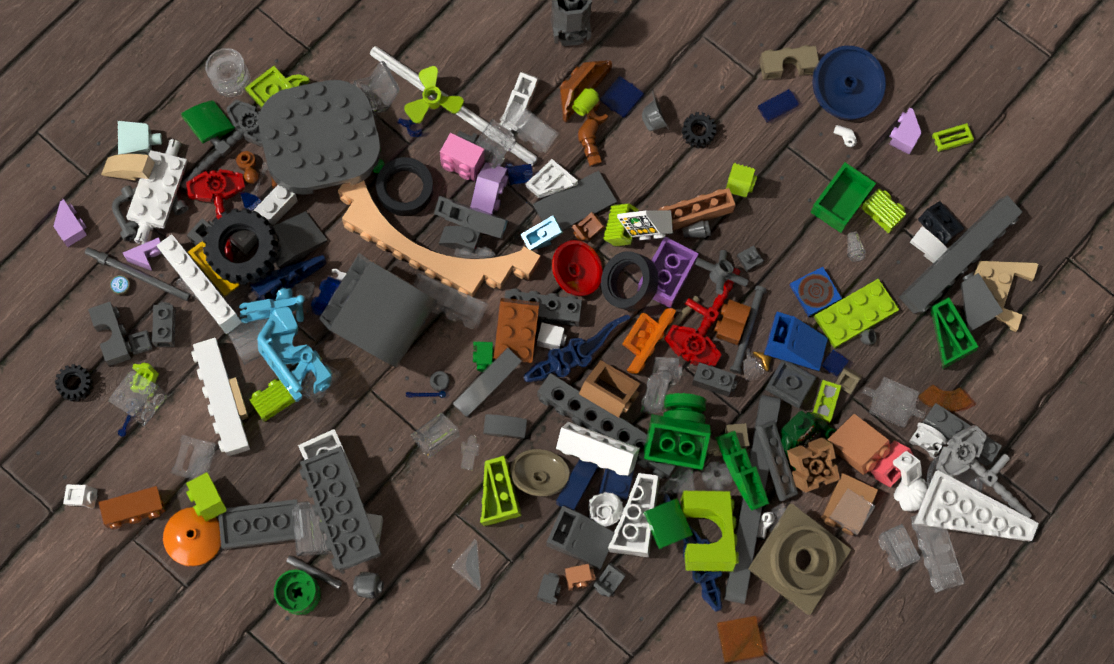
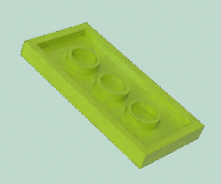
M876 279L819 312L814 318L835 349L863 331L897 313L899 309L880 280Z

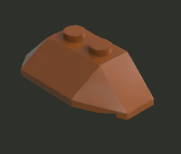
M610 60L585 62L580 67L577 66L573 70L571 78L561 84L560 101L562 118L565 123L575 113L572 106L585 88L595 89L611 71L612 62Z

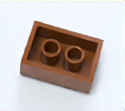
M501 298L494 351L495 359L506 348H509L521 362L532 363L540 302Z

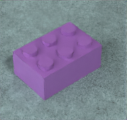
M667 237L662 240L651 260L657 268L659 277L658 288L653 300L669 308L672 307L695 264L698 253ZM643 277L638 284L637 291L641 288Z

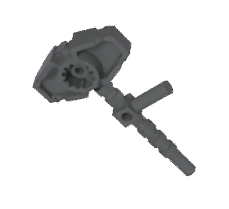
M235 100L226 108L236 131L231 137L226 139V142L224 140L220 141L217 137L209 140L215 146L216 151L209 155L205 161L200 163L199 167L195 168L180 183L184 190L187 188L186 182L207 171L221 156L225 158L232 151L230 147H233L243 136L246 141L263 147L258 125L260 111H257L256 107Z

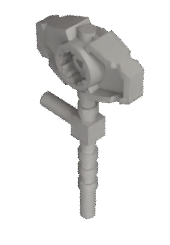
M975 425L955 434L953 439L947 443L948 446L943 447L936 469L950 477L959 475L969 468L974 469L975 473L980 476L979 479L986 486L992 487L1018 513L1030 518L1032 514L1002 484L996 481L998 479L996 475L1010 458L1004 454L991 470H986L974 458L980 456L987 435Z

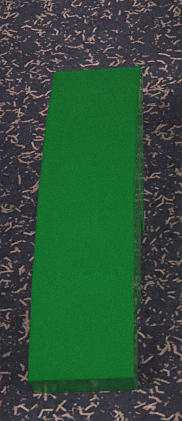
M735 430L715 437L728 470L749 508L755 510L769 504L756 466H751L746 449H741Z

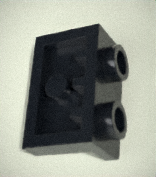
M940 201L926 209L918 218V221L924 228L944 245L965 229Z

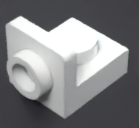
M905 451L893 461V465L901 470L902 483L907 487L922 476L920 460L908 451Z
M67 485L63 504L95 508L98 490L87 485Z

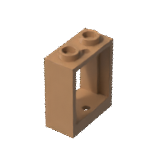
M600 360L585 380L579 394L619 418L623 412L627 413L632 403L630 401L635 402L640 393L637 391L640 383ZM601 379L627 395L622 400L596 383Z

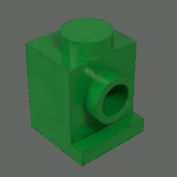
M473 342V349L476 350L473 351V363H477V371L483 372L492 363L493 342Z

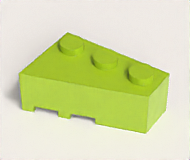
M501 456L485 461L480 523L483 526L522 516L506 457Z

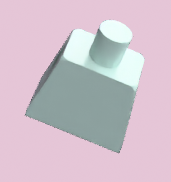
M118 121V155H149L152 145H162L161 133L151 134L148 124Z

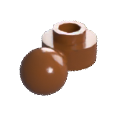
M249 151L239 153L236 163L240 170L245 171L243 175L244 180L250 184L255 183L259 175L253 169L256 165L254 155Z

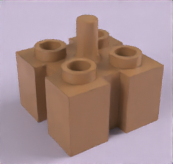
M823 438L808 442V448L800 445L787 450L790 465L796 468L795 471H792L795 486L805 493L819 488V482L827 485L840 480L837 465L831 461L835 459L833 444Z

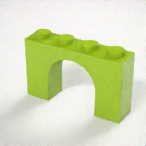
M683 491L681 509L684 516L710 519L719 526L722 533V538L712 544H687L684 552L686 571H733L735 565L739 562V553L735 552L737 534H734L733 528L736 526V518L732 516L734 499H731L730 491Z

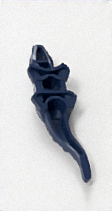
M624 315L609 322L589 339L572 338L568 346L562 349H551L548 353L549 358L547 361L535 363L525 373V381H541L554 372L557 376L563 378L569 374L570 369L576 366L586 367L592 360V354L601 347L610 332L617 325L629 320L631 317Z
M666 494L663 498L664 503L670 501L668 494ZM690 525L689 527L693 535L683 539L684 559L687 544H711L707 539L702 540ZM692 571L693 580L702 586L701 594L703 600L715 612L721 611V593L715 583V579L722 575V571Z

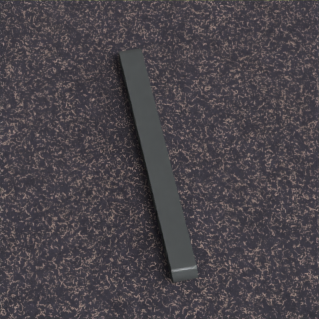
M761 395L749 460L752 467L756 466L765 491L769 467L756 426L775 420L777 424L781 398ZM743 496L736 529L737 546H735V552L739 553V562L735 565L733 571H729L724 596L726 601L744 604L751 572L748 568L753 560L762 507L751 510Z

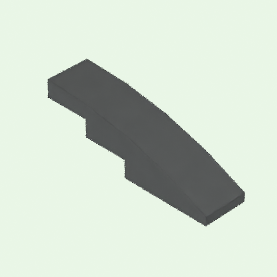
M506 348L452 404L467 417L520 364L521 360L509 348Z

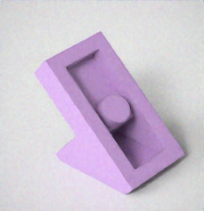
M156 238L123 252L127 262L152 271L147 258L158 256L161 253L156 246L161 241L159 238Z

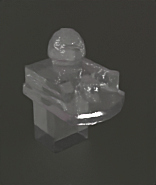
M470 435L467 439L468 443L462 442L461 453H463L461 469L473 471L475 456H479V444H475L477 443V438L474 435Z

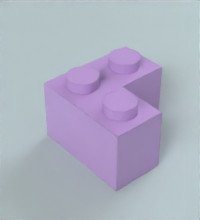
M485 163L477 177L471 202L472 208H478L491 214L495 210L498 211L501 202L498 196L502 194L509 178L506 175L507 168Z

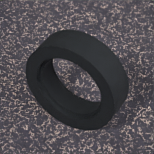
M408 157L393 159L386 163L378 173L376 179L377 195L382 206L390 213L399 216L415 215L424 210L432 199L433 180L431 173L423 163L416 159ZM409 171L419 176L423 182V190L418 198L405 203L392 199L387 193L386 186L394 174Z
M625 251L615 255L606 264L601 277V289L605 299L611 305L624 310L636 311L642 309L650 303L656 294L659 282L657 268L648 257L635 252ZM636 263L643 274L641 288L633 297L623 299L617 290L618 276L624 267Z

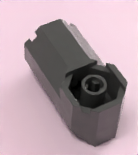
M552 0L551 24L554 43L558 44V41H560L562 46L582 44L583 39L586 37L587 40L591 39L590 16L592 0Z

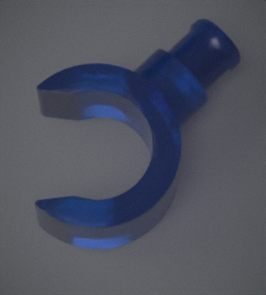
M399 118L398 124L406 127L407 133L410 136L418 137L422 134V129L417 131L410 129V126L415 124L411 119L408 121Z

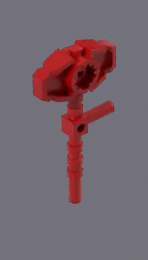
M219 169V172L213 170L207 173L205 171L186 182L190 199L212 203V200H214L217 219H220L222 217L221 213L225 212L223 199L227 200L245 189L242 173ZM229 238L225 246V254L234 263V254Z
M734 268L732 273L739 275L741 271L738 268ZM727 280L724 283L723 294H718V297L713 302L714 304L709 309L690 298L687 299L685 305L699 312L704 317L697 331L694 328L672 325L664 339L678 357L682 355V358L686 361L690 360L692 365L698 366L700 362L715 367L722 354L708 336L704 338L707 333V329L710 328L720 312L718 310L722 307L735 282Z

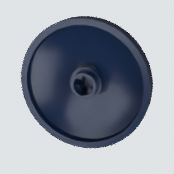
M841 46L826 53L817 63L812 80L813 91L821 107L832 116L844 120L859 119L874 111L883 99L886 86L884 71L878 60L870 52L857 46Z

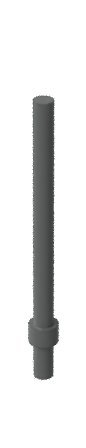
M89 247L85 250L86 255L97 259V262L103 265L108 264L185 301H188L190 298V294L111 258L107 253H100Z

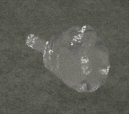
M748 348L746 349L747 359L743 361L744 378L748 381L759 380L761 375L764 374V368L761 363L757 362L756 358H752L751 351Z

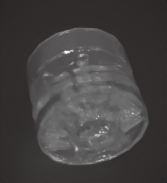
M231 48L219 49L209 56L206 61L205 70L214 89L225 97H235L245 91V87L250 84V73L243 57Z

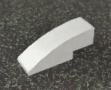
M520 72L500 125L514 131L519 130L540 78Z

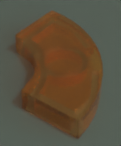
M931 385L917 397L931 408L937 403L949 412L964 409L972 404V401L961 388L954 391H944L938 389L935 385Z

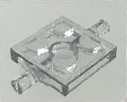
M883 377L880 386L876 390L865 386L862 391L863 394L872 397V405L868 413L902 428H905L908 419L912 415L923 420L926 413L915 408L920 392L886 377Z

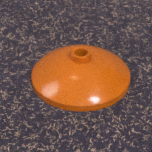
M193 507L185 508L175 513L167 522L163 533L164 547L169 556L177 563L185 566H200L212 560L221 548L219 520L214 517L206 522L202 515L198 517ZM190 531H194L193 537H188Z

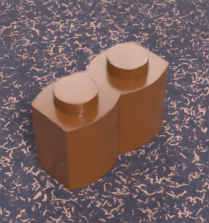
M729 300L728 305L723 304L720 313L724 315L722 321H717L714 330L718 332L716 338L738 345L751 307Z

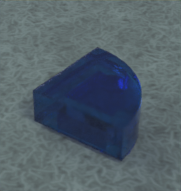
M248 192L240 193L244 207L250 211L254 210L262 202L254 194Z

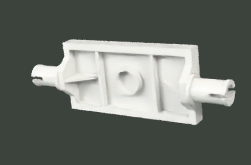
M173 139L169 141L166 153L152 150L149 152V156L155 164L149 179L140 178L126 216L127 220L135 221L139 225L136 238L134 239L138 244L141 241L142 244L147 243L150 230H153V228H165L187 165V159L176 157L181 143L175 140V143H173Z

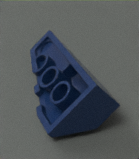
M323 255L268 272L266 273V278L262 279L260 277L257 279V283H250L249 285L259 301L273 299L275 301L278 291L283 288L292 289L325 266L327 262Z

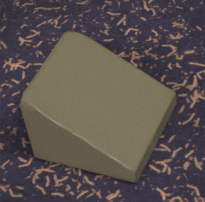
M845 366L835 384L841 385L842 390L852 394L862 376Z

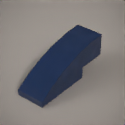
M579 459L556 504L575 511L598 465Z

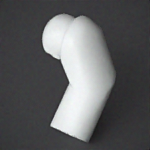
M836 125L833 133L842 136L846 146H855L857 140L854 132L851 129Z
M765 512L760 517L757 538H766L767 529L775 520L774 514L771 512Z

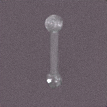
M267 162L262 165V173L254 191L250 194L252 198L258 196L257 191L266 171H268Z

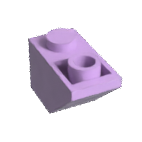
M909 108L907 113H902L898 120L901 123L899 128L894 127L889 136L892 138L890 145L907 154H910L921 134L912 108Z
M63 199L59 204L54 228L65 245L69 247L87 236L84 231L87 227L81 218L76 219L74 214L77 212L71 203L67 205Z

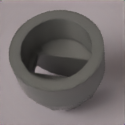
M868 329L861 333L860 336L862 337L860 340L863 344L871 345L876 343V333L873 329Z

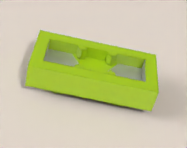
M822 380L813 412L817 413L825 422L830 423L841 385Z

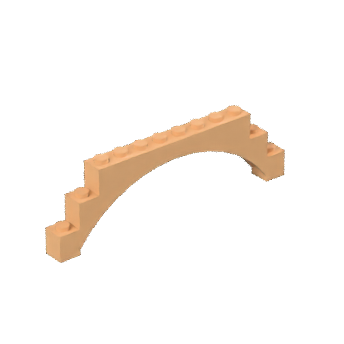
M364 181L355 185H350V182L342 184L338 190L340 200L350 205L342 217L343 225L348 231H356L364 240L375 242L376 246L383 251L389 250L395 258L408 261V264L414 269H422L428 277L441 280L444 286L455 288L465 298L470 297L473 299L484 280L488 286L501 289L512 271L518 278L529 280L540 262V255L526 247H523L521 251L506 256L487 259L456 258L430 251L403 236L384 218L372 201Z

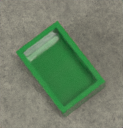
M845 162L814 203L810 213L842 233L870 195L876 183Z

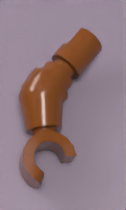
M600 101L587 114L586 121L578 130L579 143L582 144L583 148H586L584 152L589 166L601 163L598 148L594 145L596 144L597 129L599 125L606 121L608 116L606 114L603 116L595 114L594 111L598 110Z

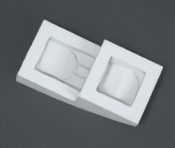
M923 226L910 241L911 244L925 253L924 257L933 263L947 250V247Z

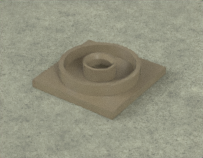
M789 504L748 569L807 615H811L851 549L794 504ZM801 550H806L810 554L811 560L806 569L799 568L796 563V556Z

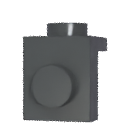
M610 563L593 586L597 588L596 591L602 596L610 597L626 574Z

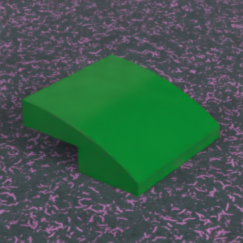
M213 100L198 104L181 113V117L202 144L216 136L220 138L234 130V126Z
M678 499L644 512L659 549L693 535Z

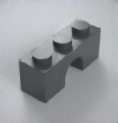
M107 302L88 309L93 326L97 332L105 329L112 331L111 338L100 344L108 366L131 359L130 352H132L129 341L124 339L123 335H126V330L123 323L119 324L118 318L121 316L118 307H114L111 302Z

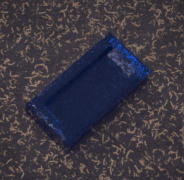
M788 89L761 103L757 108L765 121L769 122L794 109L799 103L791 90Z

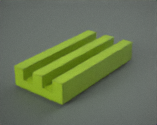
M968 123L932 134V138L935 139L934 143L938 147V152L971 143L974 140ZM966 130V132L956 134L947 138L939 139V137ZM968 136V138H964V139H961V140H957V141H954V142H951V143H947V144L942 145L943 143H946V142H949V141H953V140H956V139H959V138H963V137Z

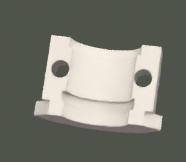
M919 422L917 425L918 429L909 443L922 447L934 459L942 446L946 445L948 441L933 427Z

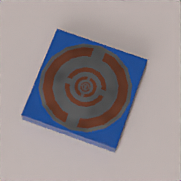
M824 267L790 283L792 291L808 317L842 299Z

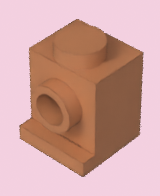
M589 564L565 569L569 591L573 590V586L577 588L587 587L588 583L595 580L594 570L589 568Z

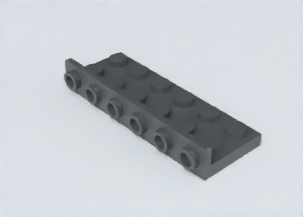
M339 446L301 461L302 469L299 471L303 481L307 480L308 486L305 488L309 498L313 497L315 503L312 505L313 511L321 519L318 525L322 534L326 533L328 540H325V545L328 552L332 551L334 558L331 561L334 569H338L341 574H344L348 568L381 556L343 448Z

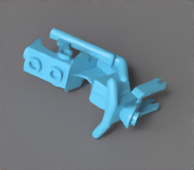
M283 288L276 294V301L266 299L242 303L239 309L247 308L240 311V317L247 316V318L241 319L243 323L269 318L258 335V351L297 402L302 399L300 391L303 388L301 383L307 373L312 371L316 377L313 392L316 394L329 388L332 372L327 365L324 366L322 364L317 351H313L310 346H307V344L293 346L292 340L298 334V324L292 312L296 310L297 321L303 322V302L305 297L299 295L292 298V289ZM299 363L296 369L292 372H290V370L286 366V364H292L293 366L294 364Z

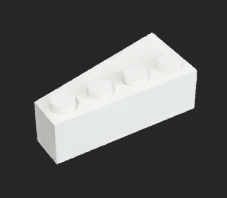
M638 473L622 517L609 544L608 549L611 553L649 557L652 531L644 512L656 507L659 488V477L657 475Z

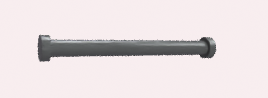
M762 286L755 287L756 293L734 364L730 367V371L736 374H741V364L763 294L766 293V288Z

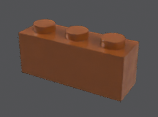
M157 486L99 502L103 523L111 530L121 528L122 524L128 522L130 524L139 523L142 521L141 519L146 517L150 519L161 516V513L165 512L161 491Z

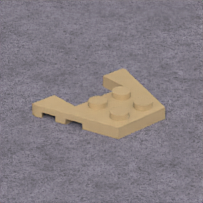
M979 261L974 275L980 274L1003 310L1002 313L996 316V319L1001 323L1004 322L1010 327L1009 329L1016 332L1022 314L1005 309L1006 298L1014 275L1033 281L1038 264Z

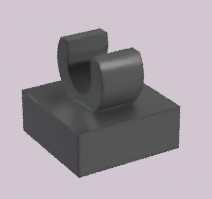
M755 246L737 255L746 272L763 263V259Z

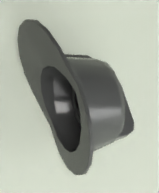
M652 89L654 100L644 108L642 119L649 131L667 127L669 130L663 118L656 93Z

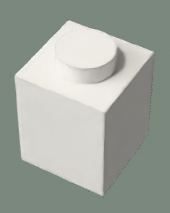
M542 323L537 346L548 349H560V346L565 345L567 337L564 334V328Z

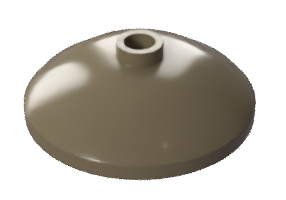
M533 449L516 456L511 464L510 475L514 484L522 491L535 496H550L560 492L566 486L569 479V469L565 461L557 454L547 450Z

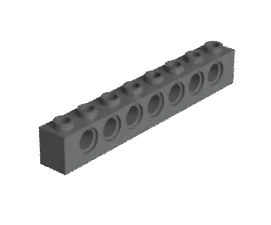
M550 373L538 390L537 397H539L538 400L546 406L550 404L558 414L562 416L567 415L572 418L571 421L578 426L583 425L591 431L620 441L619 436L625 434L629 437V441L624 443L634 447L637 445L645 447L646 433L581 396L578 390ZM556 393H561L564 398L556 400L553 396ZM576 403L580 406V409L574 411L570 408V405ZM594 414L597 419L589 421L586 416ZM605 424H610L613 427V430L607 432L602 428V426ZM644 452L638 453L637 464L643 468H650L653 470V474L661 479L666 478L668 480L677 466L663 462L655 463L652 460L644 459Z

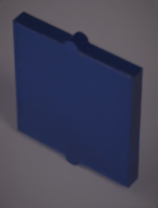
M619 76L600 98V101L610 107L611 111L614 110L624 118L644 93L633 86V83H629Z

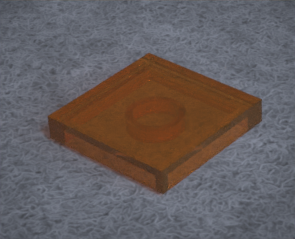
M756 616L716 623L724 663L764 656Z

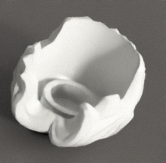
M921 477L908 487L901 480L895 490L894 498L900 502L901 508L904 511L919 510L929 485Z
M604 492L603 494L594 495L589 500L588 508L591 514L589 519L606 527L613 525L622 517L624 510L623 502L620 501L617 495Z

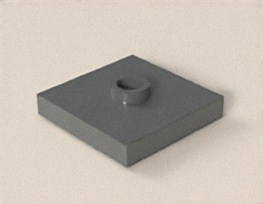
M782 360L765 390L799 409L816 377L796 365Z

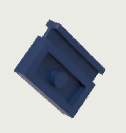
M609 468L605 469L599 494L604 492L613 493L620 500L627 501L634 470L627 476L619 475Z

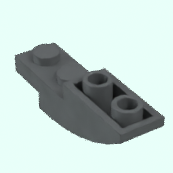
M439 196L434 214L445 218L447 221L498 238H503L508 222L504 218L478 208H472L444 196Z

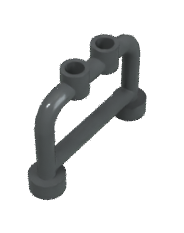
M130 185L121 189L122 195L115 198L112 203V211L122 228L120 235L125 242L136 238L137 232L135 227L139 226L135 221L127 223L119 208L121 203L133 200L137 187L132 189ZM176 194L171 209L175 215H181L189 207L184 200L180 201Z

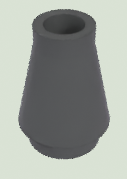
M700 220L682 227L684 238H706V236L711 235L708 220Z

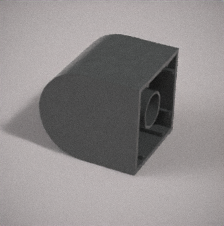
M358 253L319 319L332 332L382 361L398 368L438 300Z

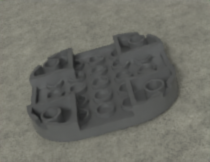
M327 80L284 89L272 95L261 108L258 125L268 170L273 180L279 186L289 189V192L305 195L313 194V190L349 182L350 185H355L368 178L372 170L379 163L380 142L369 100L362 90L349 82Z

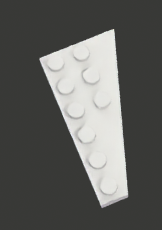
M939 470L934 473L914 522L917 525L1028 542L1033 540L1039 524Z

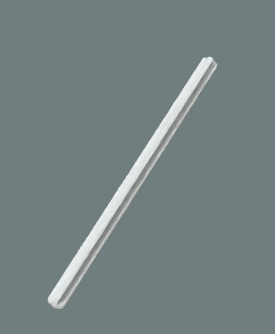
M377 46L372 48L370 51L372 57L424 91L425 87L421 83L418 74ZM441 91L442 96H448L447 94ZM432 94L430 97L436 99L437 95ZM462 106L460 112L457 113L459 117L529 165L533 166L536 163V155L466 107Z

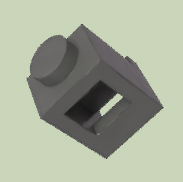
M202 218L187 234L189 241L195 246L204 239L202 235L205 233L208 235L206 232L208 226L212 227L214 223L210 220L206 222Z
M554 573L543 575L537 600L556 605L557 598H554V596H559L562 586L558 584L559 575Z

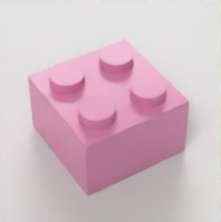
M450 133L440 151L441 166L446 171L458 173L465 180L471 179L475 181L484 164V148Z

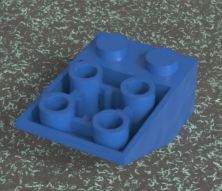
M776 312L764 354L819 371L828 338L798 318Z

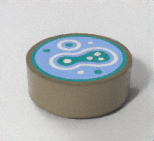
M118 275L112 278L110 288L116 295H125L130 290V282L125 276Z

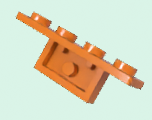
M674 308L665 309L657 322L646 313H641L622 344L636 355L627 369L629 373H638L644 368V362L654 352V346L657 341L664 336V330L667 325L673 321L676 312Z

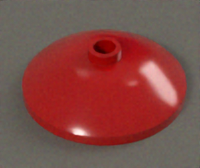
M571 240L561 244L556 249L552 259V271L557 283L564 291L573 296L581 297L593 293L599 287L602 277V264L592 247L582 241Z

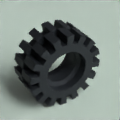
M696 112L695 115L692 113L689 118L685 119L682 137L686 139L685 142L687 144L691 143V147L696 145V148H700V146L705 148L706 144L709 146L711 141L714 140L716 124H714V119H710L711 116L709 114L706 117L704 112L699 115V112ZM697 124L703 125L706 133L703 136H697L692 132V127Z
M71 364L72 367L67 365L65 366L66 369L63 370L61 368L59 370L61 373L56 375L57 380H55V384L57 386L55 387L64 399H68L71 402L76 400L78 402L80 398L84 400L86 398L85 395L91 393L89 390L93 388V380L85 368L80 365ZM73 376L81 379L80 387L75 390L67 387L68 379Z

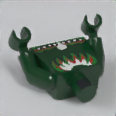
M799 411L783 427L781 432V443L787 460H789L787 450L800 445L805 447L820 430L822 435L828 439L830 438L829 433L831 431L835 433L836 430L826 425V422L817 413L807 412L805 414L803 411ZM789 461L788 464H789L790 469H792V470L795 471L796 468L793 467L792 465H790V461Z

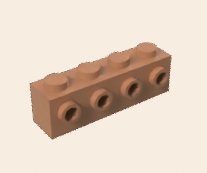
M727 188L716 190L707 195H699L691 200H683L671 206H663L658 211L671 210L672 230L674 231L700 220L706 221L733 213L735 202L730 189Z

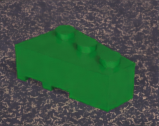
M950 298L932 306L931 314L942 368L944 369L976 352L978 345Z

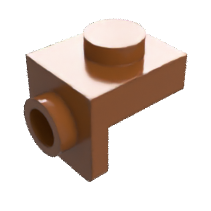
M591 212L579 224H574L572 228L575 230L573 232L580 241H590L605 226L596 214Z

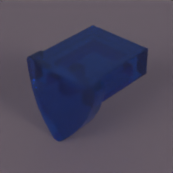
M511 162L506 163L510 185L526 183L533 177L531 164L512 166Z

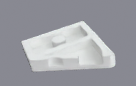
M551 159L526 183V187L537 197L542 198L574 187L578 184V180Z

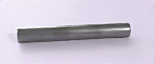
M291 555L287 558V563L337 589L341 587L342 582Z

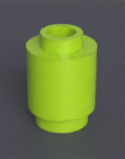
M585 88L574 101L573 110L580 116L588 114L599 102L598 93L592 88Z

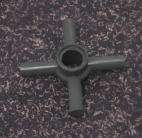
M726 250L720 251L719 262L716 264L709 263L698 257L695 260V265L711 271L709 276L716 283V293L719 295L723 294L724 282L727 280L745 287L748 284V279L732 273L734 268L727 261Z

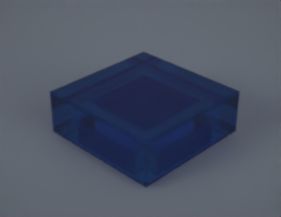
M833 349L821 366L837 377L848 363V360Z

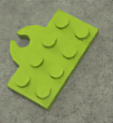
M273 66L245 87V90L262 108L264 103L275 93L308 84L310 79L300 74L285 78Z

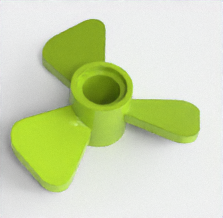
M431 66L421 70L418 76L425 87L423 99L405 105L404 110L415 124H420L429 108L437 109L440 106H443L453 114L459 113L464 100L460 96H442L440 89L436 87L437 67ZM432 94L437 95L435 100H429L428 97Z

